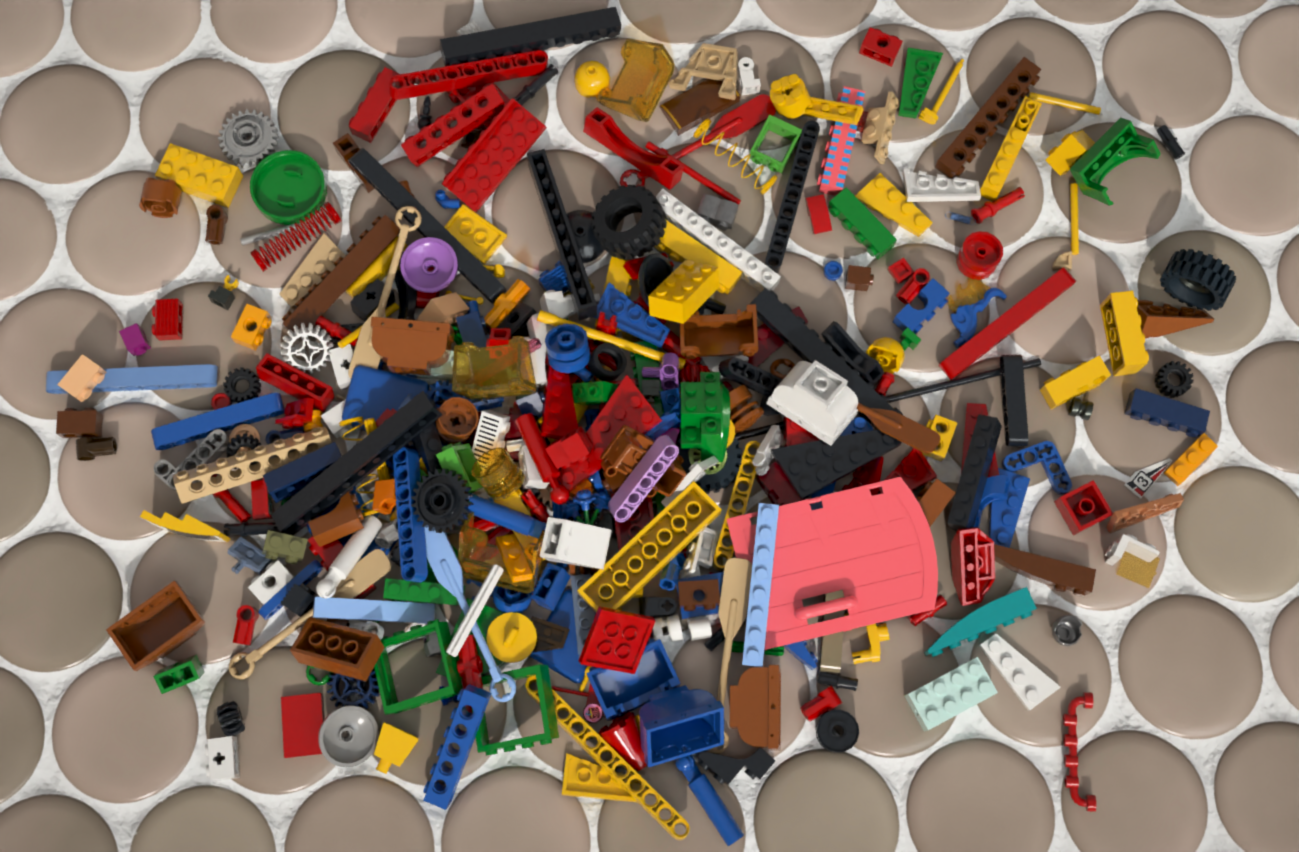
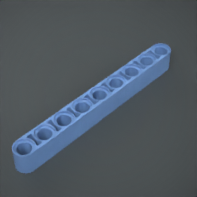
M205 364L104 369L107 373L103 381L97 384L92 392L216 387L218 366ZM69 370L48 371L46 373V392L51 394H67L68 392L57 384Z

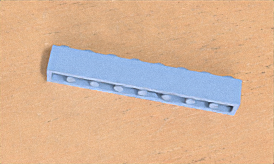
M759 503L742 665L763 667L779 505Z

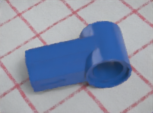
M680 552L662 569L659 586L662 589L668 591L675 589L680 570H683L686 561L683 553Z

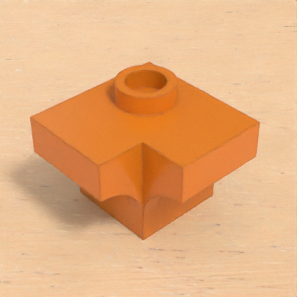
M395 479L375 481L372 510L384 515L391 514L392 509L396 507Z

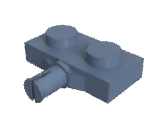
M242 537L228 549V554L238 561L231 568L235 574H238L244 567H248L260 575L272 562L271 559L265 558L266 555L262 554V550Z

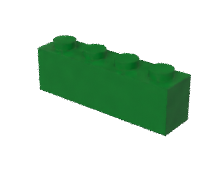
M847 187L830 200L828 205L830 214L833 217H837L841 221L842 226L853 233L855 240L860 244L862 243L872 257L875 256L879 260L894 247L897 239Z
M385 578L383 599L460 606L457 598L440 583H418Z

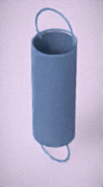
M952 212L950 219L970 224L972 217Z

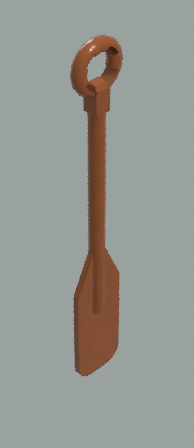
M780 358L771 364L770 372L784 379L786 375H782L774 370L777 369L779 364H784L792 369L795 364L789 359ZM858 403L856 409L865 414L881 432L923 453L933 452L940 443V435L932 429L895 411L869 408Z

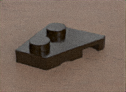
M532 616L531 622L537 633V642L532 653L563 649L570 629Z

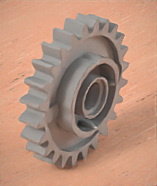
M246 109L245 114L239 111L238 116L232 114L233 119L226 118L228 124H222L224 130H219L221 136L218 137V140L220 141V148L223 149V154L227 155L226 157L229 161L232 160L234 164L239 162L241 166L247 163L251 167L252 162L258 165L259 160L262 161L264 157L270 155L269 152H275L273 146H278L276 139H279V136L277 135V128L274 127V122L270 121L268 115L264 117L263 112L257 114L256 110L250 113Z

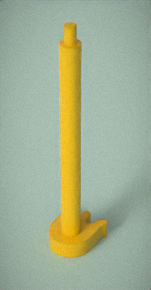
M961 59L956 64L932 110L925 107L921 111L919 119L928 124H936L938 120L937 112L958 76L964 59Z

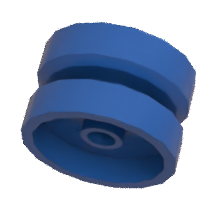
M563 324L552 328L547 333L545 338L549 365L554 370L560 373H573L583 369L589 363L588 338L586 331L582 327L575 324Z

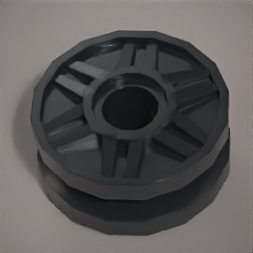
M831 710L823 714L818 720L815 729L819 744L827 751L833 753L845 752L851 749L859 737V725L856 719L849 712L843 710ZM836 725L842 728V735L840 737H836L832 733V729Z

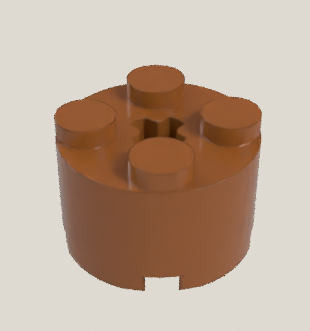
M146 178L143 184L139 207L144 212L146 210L152 212V216L171 218L173 214H178L182 192L176 186L174 180L166 179L164 181Z

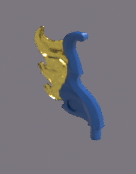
M969 277L967 288L962 289L961 284L958 285L956 301L952 299L951 295L948 299V306L954 312L950 315L951 321L960 332L959 338L953 342L956 348L968 342L975 334L977 312H982L995 296H999L1002 300L1007 298L1003 291L998 288H990L980 280Z

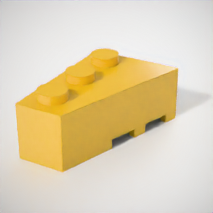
M1099 355L1088 362L1085 361L1079 364L1073 370L1069 369L1061 373L1057 379H1054V377L1044 382L1040 392L1052 410L1072 400L1074 397L1076 398L1100 386L1111 374Z

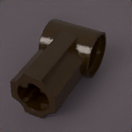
M114 437L100 439L79 438L76 440V455L79 461H89L98 456L113 455L117 452V443Z

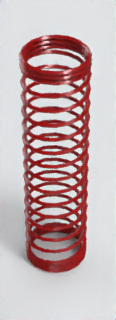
M330 202L324 204L327 211L320 206L322 214L315 210L317 218L310 213L312 221L305 216L308 226L301 219L300 224L302 228L297 223H295L297 231L290 226L289 228L293 236L286 229L284 231L287 238L282 233H279L283 243L277 236H274L278 246L269 239L274 251L265 242L264 245L268 253L259 246L264 258L256 249L250 252L263 272L268 269L266 265L271 268L265 254L274 264H276V261L271 252L281 261L275 247L286 258L279 242L289 254H291V251L284 239L294 251H296V248L290 237L300 248L302 247L294 232L304 244L307 243L299 229L309 241H312L304 225L315 238L317 236L309 222L322 235L313 217L324 231L327 230L318 214L330 228L332 226L324 212L335 225L342 221Z

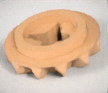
M248 424L235 427L229 436L230 443L233 437L236 439L238 434H240V437L243 434H247V437H249L251 434L254 439L257 438L260 441L257 429ZM244 446L239 448L237 453L241 451L247 452L251 449Z

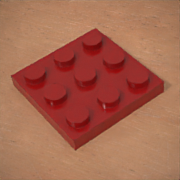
M599 606L578 661L582 665L635 674L656 620L650 616Z

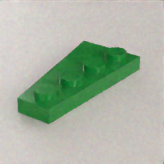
M915 48L907 49L898 116L917 118L943 53Z

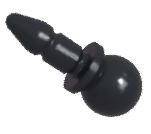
M426 96L423 103V115L419 114L420 119L417 123L419 130L424 126L432 124L430 120L432 116H429L431 106L429 96Z

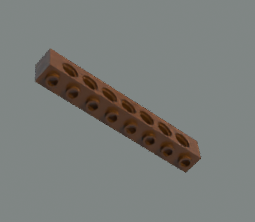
M1023 57L938 159L935 168L950 179H953L956 175L959 177L965 170L964 165L967 162L970 164L976 157L975 152L977 149L980 151L987 143V137H992L998 130L997 125L999 123L1003 124L1009 116L1007 113L1010 110L1013 112L1019 104L1018 100L1020 98L1024 99L1030 90L1028 88L1030 85L1035 86L1039 81L1040 76L1038 75L1041 68L1026 57ZM975 130L981 131L982 134H978ZM965 143L970 144L972 147L966 146ZM954 156H958L961 160H956Z

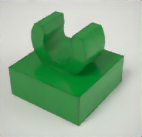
M908 327L900 336L902 340L900 344L904 351L908 347L914 350L921 342V339Z

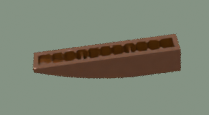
M994 544L995 561L1009 570L1031 580L1052 586L1056 591L1066 592L1068 590L1072 591L1074 595L1081 597L1092 593L1096 569Z

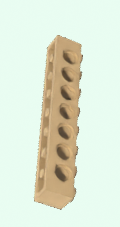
M326 426L316 427L310 432L298 433L288 439H279L266 446L260 445L247 452L241 451L234 456L219 458L209 464H200L190 470H181L172 475L181 504L263 478L262 475L332 442ZM310 443H315L313 446H308ZM296 449V451L292 453L289 452V450ZM272 455H277L276 458H273V459H270V458H269V457L272 456ZM253 461H258L255 465L250 464ZM235 467H238V468H239V469L236 470V471H231L232 468H235ZM213 474H220L217 477H211ZM194 480H200L198 483H192Z

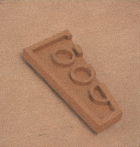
M1181 493L1169 494L1161 499L1115 511L1106 528L1109 533H1113L1179 508L1184 498Z

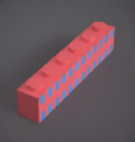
M844 86L843 92L838 93L836 102L862 106L865 91ZM835 121V125H831L828 135L832 136L831 142L827 141L825 152L828 155L827 158L823 157L821 165L824 172L823 175L819 174L817 185H820V193L836 196L843 190L857 125Z

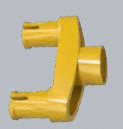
M886 622L866 626L870 647L866 650L851 652L852 658L861 656V658L853 659L854 665L872 661V663L880 661V642L890 640Z

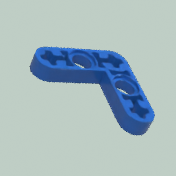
M1044 441L1009 454L1002 461V468L1010 472H1016L1041 462L1055 493L1063 495L1072 488L1071 479L1056 446L1050 441ZM1044 446L1051 450L1048 454L1044 452L1038 455V452L1043 450ZM1025 452L1033 454L1034 460L1032 462L1025 460ZM1009 459L1011 461L1020 459V462L1016 463L1013 467L1007 465ZM1051 463H1056L1059 466L1057 473L1050 470L1049 465ZM1062 474L1060 478L1054 479V477ZM1060 481H1061V483H1065V484H1066V487H1064V489H1063L1062 487H1061V488L1058 487V484H1060Z

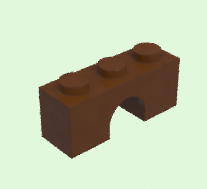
M347 133L333 142L336 152L365 190L369 193L375 189L348 161L360 150L352 137Z

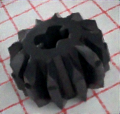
M235 701L226 702L217 707L218 720L224 735L227 737L236 736L245 730L242 713Z

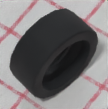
M603 343L590 354L588 367L596 378L601 381L610 382L617 379L625 371L627 359L624 352L618 346L611 343ZM600 353L608 354L615 360L617 369L614 372L608 371L600 365L598 360Z

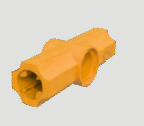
M517 279L505 294L502 293L496 299L494 307L484 317L488 329L496 328L530 292V288L526 283Z

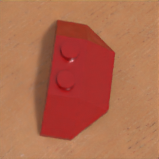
M978 527L959 529L951 542L952 581L962 606L978 604L983 601L984 595L995 580L994 541Z

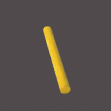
M1029 92L1028 95L1029 98L1039 102L1097 115L1101 112V108L1033 92Z
M1072 183L1070 184L1072 255L1079 254L1078 184Z
M396 303L385 309L386 318L399 309ZM362 326L340 340L338 346L344 348L357 339Z

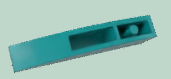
M1025 587L996 599L968 614L938 637L924 652L925 656L931 654L932 657L942 654V649L948 646L950 650L961 646L960 641L965 639L968 642L979 638L978 634L985 631L986 635L997 630L996 626L1003 624L1004 627L1015 623L1014 619L1019 616L1021 619L1032 616L1031 611L1037 608L1028 588Z

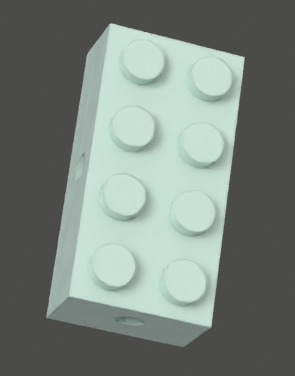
M976 657L906 694L904 697L925 732L998 692L979 658Z

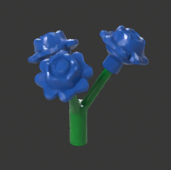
M588 489L579 490L576 496L573 497V501L569 500L562 505L561 517L565 519L573 517L579 523L593 526L602 508L608 509V503L611 500L610 495L602 491L591 494V491ZM592 502L595 504V511L589 522L588 510L590 509L589 504ZM580 505L582 510H584L585 522L581 519V515L578 512Z

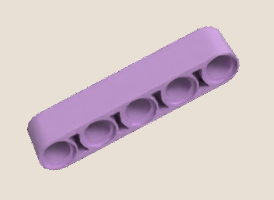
M660 436L609 501L608 509L617 522H625L631 517L677 457L679 449L669 436Z

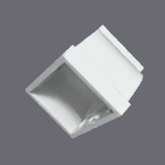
M816 360L813 363L799 361L774 389V392L767 401L769 406L830 446L858 412V409H856L858 398L847 386L848 381Z

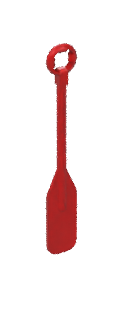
M761 94L723 115L711 132L704 136L703 143L710 142L722 132H724L722 139L737 137L767 120L769 114L775 115L776 109L770 97L766 94ZM702 138L677 151L672 156L680 159L703 146ZM630 169L621 175L620 185L628 187L626 181H623L624 178H628L631 174H636L639 181H642L640 186L644 187L645 179L649 178V176L642 171Z

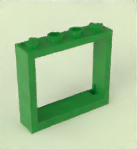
M439 619L428 621V625L423 627L422 625L410 627L411 631L405 632V630L395 632L393 637L390 638L383 636L381 642L385 648L374 668L385 715L401 713L458 695L461 689H463L456 657L446 652L452 641L448 622H439ZM436 632L449 686L398 702L386 648Z
M539 664L502 672V674H508L514 680L536 676L544 733L489 744L484 713L476 734L478 753L485 752L486 756L495 755L501 749H504V752L515 751L516 746L522 745V749L534 747L536 742H540V745L552 743V739L559 738L548 665ZM492 676L481 677L483 687L490 686V682L493 679ZM503 678V680H501V681H499V682H497V683H495V684L504 683V682H507L508 680H507L506 678Z

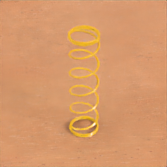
M709 118L705 119L696 129L693 137L698 138L704 132L702 137L703 145H708L714 140H716L718 137H720L715 148L716 156H721L734 147L728 160V166L734 167L747 158L741 172L742 178H747L751 176L753 173H755L757 170L761 168L756 178L754 188H762L760 193L764 195L777 180V176L774 175L772 178H770L768 182L756 188L757 180L764 168V165H761L755 171L743 177V171L751 154H748L739 162L730 166V159L738 143L733 144L726 151L717 155L716 151L724 135V132L720 133L710 142L704 144V136L711 124V120Z
M363 417L350 418L339 422V426L351 425V422L355 421L362 423L344 433L343 439L351 441L363 440L344 438L347 433L364 424ZM369 474L368 476H376V477H374V478H372L371 480H369V481H367V482L361 484L360 486H358V487L356 488V491H357L358 493H374V491H373V492H365V491H358V489H359L360 487H362L363 485H365V484H367V483H369V482L375 480V479L378 477V475H377V474ZM371 499V500H369L368 502L364 503V504L360 507L361 510L367 511V512H363V516H364V517L367 516V515H373V514H375V513H379V512H377V511H375V510H372V509H363V508H362V507L365 506L366 504H368V503H370L371 501H373V499Z

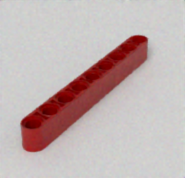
M542 50L395 75L389 80V94L393 99L401 100L539 75L547 68L548 55Z
M1063 267L953 352L938 366L952 380L1076 283L1075 278Z

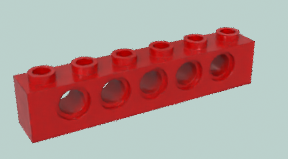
M493 83L486 85L476 95L469 96L461 105L451 108L450 112L446 115L436 118L435 122L431 125L421 128L420 132L416 135L406 138L401 146L410 161L418 167L500 113L506 102ZM488 100L487 105L481 107L482 102ZM472 111L471 116L466 117V113ZM457 121V124L451 127V123ZM442 131L441 135L436 138V133ZM426 141V145L420 148L421 143Z

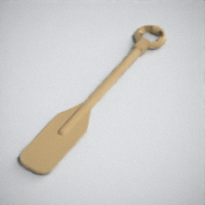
M412 206L400 208L395 215L396 225L401 230L379 305L371 315L372 317L386 318L385 308L408 233L416 230L421 224V214ZM407 210L409 213L413 214L415 212L418 217L415 218V225L409 228V225H401L399 223V220H402L403 211ZM371 316L361 327L348 370L350 379L352 378L354 368L358 365L378 369L381 358L372 346Z
M375 549L358 561L346 579L341 580L338 584L336 592L331 598L354 599L386 575L391 569V562L382 550ZM313 608L260 648L253 650L251 653L239 652L235 654L229 662V672L233 678L238 680L248 678L254 671L255 662L262 658V655L305 624L309 617L313 618ZM242 656H246L245 659L250 664V667L242 672L241 676H238V671L234 664L241 660Z
M730 558L725 563L718 612L725 636L717 701H720L723 707L732 643L745 621L750 592L752 564L750 561L740 558ZM724 730V745L721 749L718 750L717 747L706 751L714 754L724 752L729 744L727 732Z

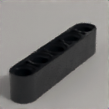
M1021 354L1001 355L1000 375L1005 443L1007 447L1027 446L1029 439L1023 358Z

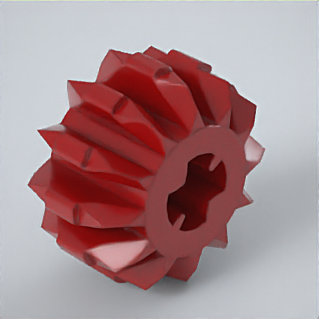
M702 364L687 365L681 369L679 381L700 382V372H710V369H708V366H702Z

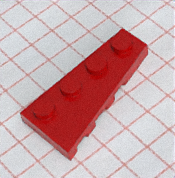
M549 365L540 436L559 439L577 429L578 423L569 373H560Z
M967 403L961 473L978 414L988 416L986 404ZM995 453L988 478L999 475Z

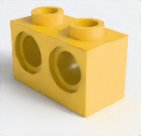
M939 415L929 419L926 427L936 431L941 439L938 444V450H934L931 453H923V455L942 462L947 454L957 422ZM936 425L942 426L944 428V432H938L936 430Z

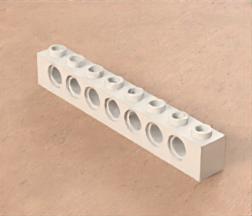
M662 189L657 194L656 199L666 214V220L742 271L741 278L759 292H762L765 288L773 291L777 287L781 278L780 275L666 190Z

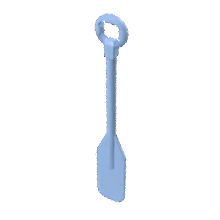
M424 527L426 556L436 579L457 598L464 615H466L470 607L463 591V571L451 543L443 531L442 533H436V531H429V527ZM475 622L471 630L493 678L490 682V693L498 702H507L516 693V683L508 674H502L499 666L496 665L477 622ZM506 678L509 688L512 687L511 693H507L500 698L497 688H494L495 683Z

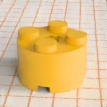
M798 75L784 76L772 82L770 99L779 115L793 119L806 112L805 109L810 105L811 97L803 80Z

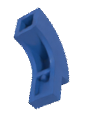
M1007 475L987 478L974 527L979 528L982 511L989 503L995 500L1008 499L1010 480Z

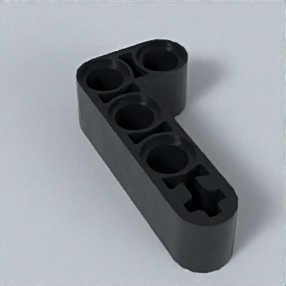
M731 358L720 362L718 369L723 377L740 385H746L747 388L763 395L760 407L764 410L763 415L781 414L774 408L772 409L767 404V401L783 379L739 358Z

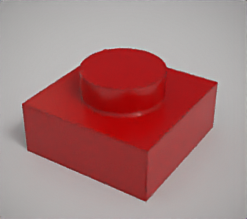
M904 257L887 269L897 284L914 273Z

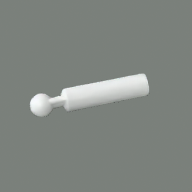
M367 515L362 521L364 528L354 532L329 567L326 577L318 582L316 591L321 598H331L335 594L336 587L341 580H345L382 528V523L379 519L371 515Z

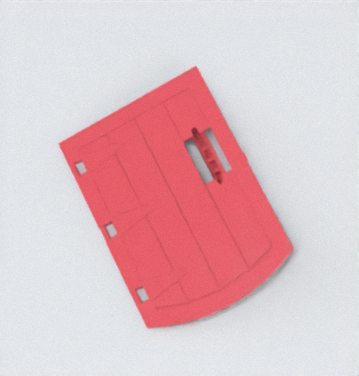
M901 477L779 506L765 650L935 609L938 589V567L934 540L920 504ZM882 487V494L871 495L869 489ZM822 501L823 508L811 510L809 504ZM758 511L727 519L736 558L746 559L751 564H753L757 524L751 525L749 518L757 517ZM843 590V598L806 607L803 606L802 599ZM845 609L848 610L849 615L808 625V618Z

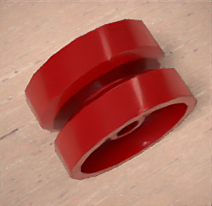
M978 231L971 233L966 237L957 254L959 270L971 279L982 280L988 278L994 273L1003 257L1001 242L988 232Z

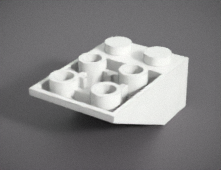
M548 517L540 557L552 562L604 570L612 530Z

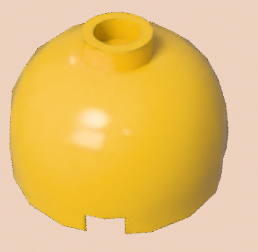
M591 60L582 63L575 72L574 82L576 90L586 98L601 97L610 86L608 69L598 61Z
M889 337L876 339L866 350V354L877 360L884 372L891 374L897 373L900 370L905 359V352L901 344Z

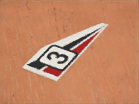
M1169 458L1136 471L1124 486L1141 499L1171 464L1172 460Z

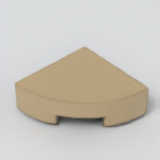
M1072 251L1059 255L1053 262L1052 270H1060L1065 267L1067 271H1070L1072 269Z

